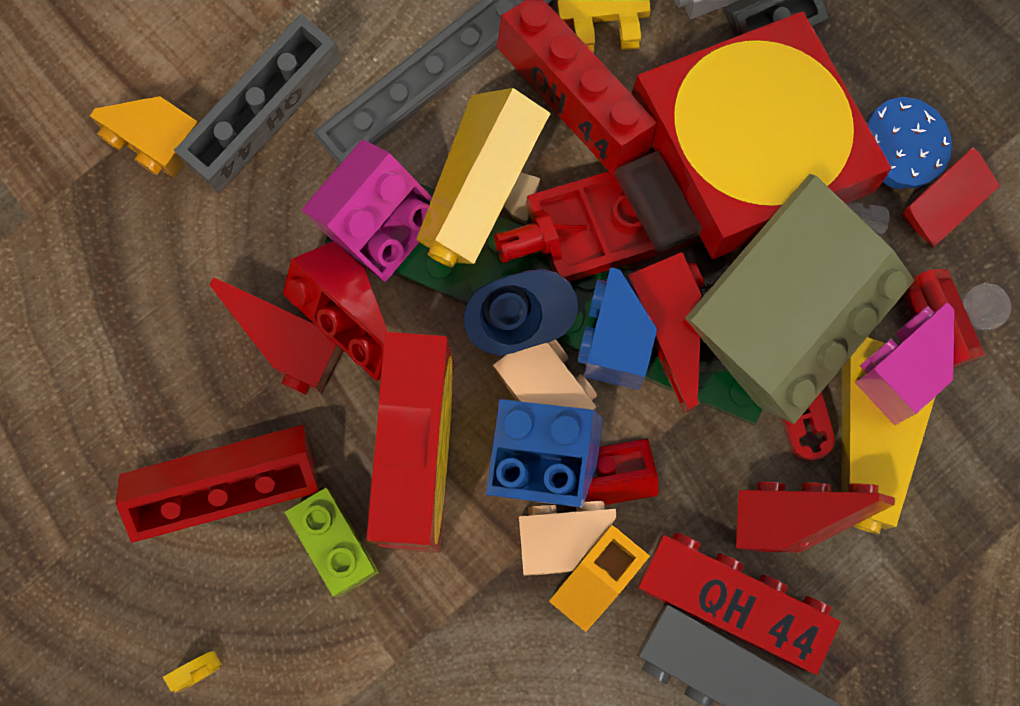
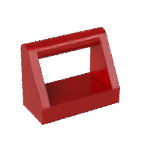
M931 269L913 278L915 281L903 294L912 317L919 314L927 306L935 312L947 302L954 309L953 369L985 356L949 270Z

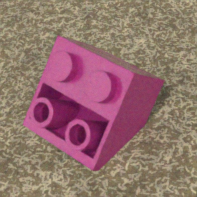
M362 139L301 211L331 240L380 280L386 282L419 243L416 239L426 212L430 207L432 197L389 152Z
M948 302L935 312L929 306L925 307L895 333L901 340L898 344L891 338L860 365L865 374L855 384L894 425L917 414L953 381L954 309Z

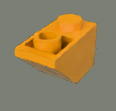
M161 96L95 108L90 114V117L101 128L97 133L101 139L119 151L125 145L136 152L137 156L134 160L152 174L157 176L163 170L173 178L177 176L184 166V163L175 153L174 149L199 124L198 121Z
M611 525L549 602L583 631L587 632L650 556L616 527Z

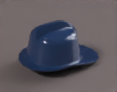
M545 269L528 270L489 282L476 290L466 304L463 315L465 332L476 347L485 353L498 356L516 353L551 342L565 335L574 324L578 313L577 294L569 281L558 273Z

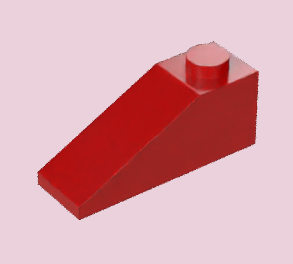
M681 252L629 274L627 282L657 328L653 346L680 407L685 414L692 411L698 404L700 336L685 317L702 299L700 290L705 288V285L695 262L687 264Z
M213 277L209 286L270 365L280 375L284 376L281 384L305 396L309 389L322 394L343 350L331 338L326 336L317 325Z

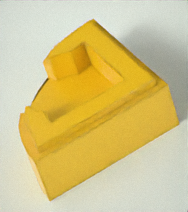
M211 651L170 672L163 679L171 692H181L218 671L222 664L215 651Z

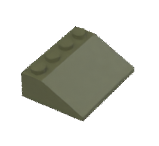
M809 174L685 319L758 407L795 424L915 280L895 251L816 175Z

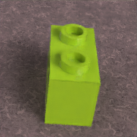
M327 487L284 512L333 597H341L380 573L334 492Z

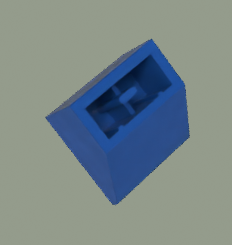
M610 267L607 281L597 279L589 317L597 318L598 320L596 328L585 327L578 362L586 364L584 373L586 378L640 390L646 377L657 328L621 270Z
M499 399L486 495L583 508L597 466L603 417L591 409Z

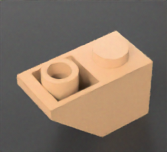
M556 339L516 353L507 354L493 364L494 373L515 401L596 410V405L592 401L597 397L596 392L582 374L574 378L564 365V362L569 358Z
M604 501L584 502L583 508L576 507V512L557 513L556 505L528 507V516H519L524 576L572 572L617 519L616 509L605 510Z

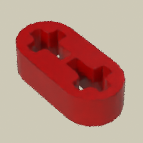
M822 392L806 409V414L801 415L795 424L781 418L789 447L793 455L799 460L816 462L826 457L832 451L835 442L834 432ZM808 420L812 433L821 434L823 437V442L817 445L818 453H812L809 446L802 447L799 439L806 435L803 421Z

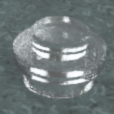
M983 283L973 287L963 300V305L972 326L980 330H994L1002 326L1008 320L1011 313L1009 296L1001 287L994 284Z

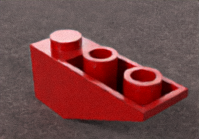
M334 241L292 258L283 295L374 380H380L384 335L388 330L365 269Z
M756 482V490H739L736 548L757 552L801 553L894 506L895 497L878 493L879 485L852 483L848 484V492H831V484L802 483L801 491H785L784 483Z

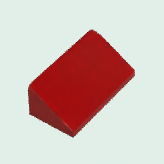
M972 147L900 216L933 249L1000 185L980 153Z
M648 438L599 447L597 466L585 502L604 501L605 506L658 495V475ZM565 506L568 512L576 511V507Z

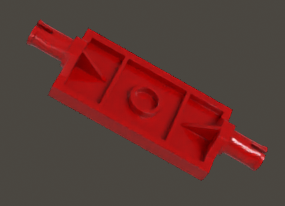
M659 157L631 164L614 176L608 171L528 195L526 206L533 223L494 234L497 252L502 251V254H499L502 263L542 251L543 254H546L552 271L558 273L569 282L608 271L610 267L617 268L702 241L682 203L680 191L672 173Z

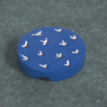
M899 97L887 100L867 116L865 122L892 168L883 183L897 189L920 188L926 186L944 172L951 158L952 139L946 122L935 108L920 99Z

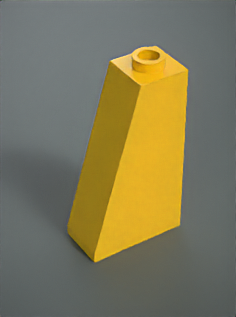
M514 88L474 94L468 102L431 199L430 207L426 212L416 239L430 248L428 255L432 259L443 265L454 267L455 263H475L550 115V112Z
M867 337L842 367L841 492H848V484L852 483L879 485L878 493L895 497L894 506L853 526L869 533L880 534L881 528L890 529L897 527L936 396L917 414L894 425L855 384L865 374L860 365L885 344L884 342Z

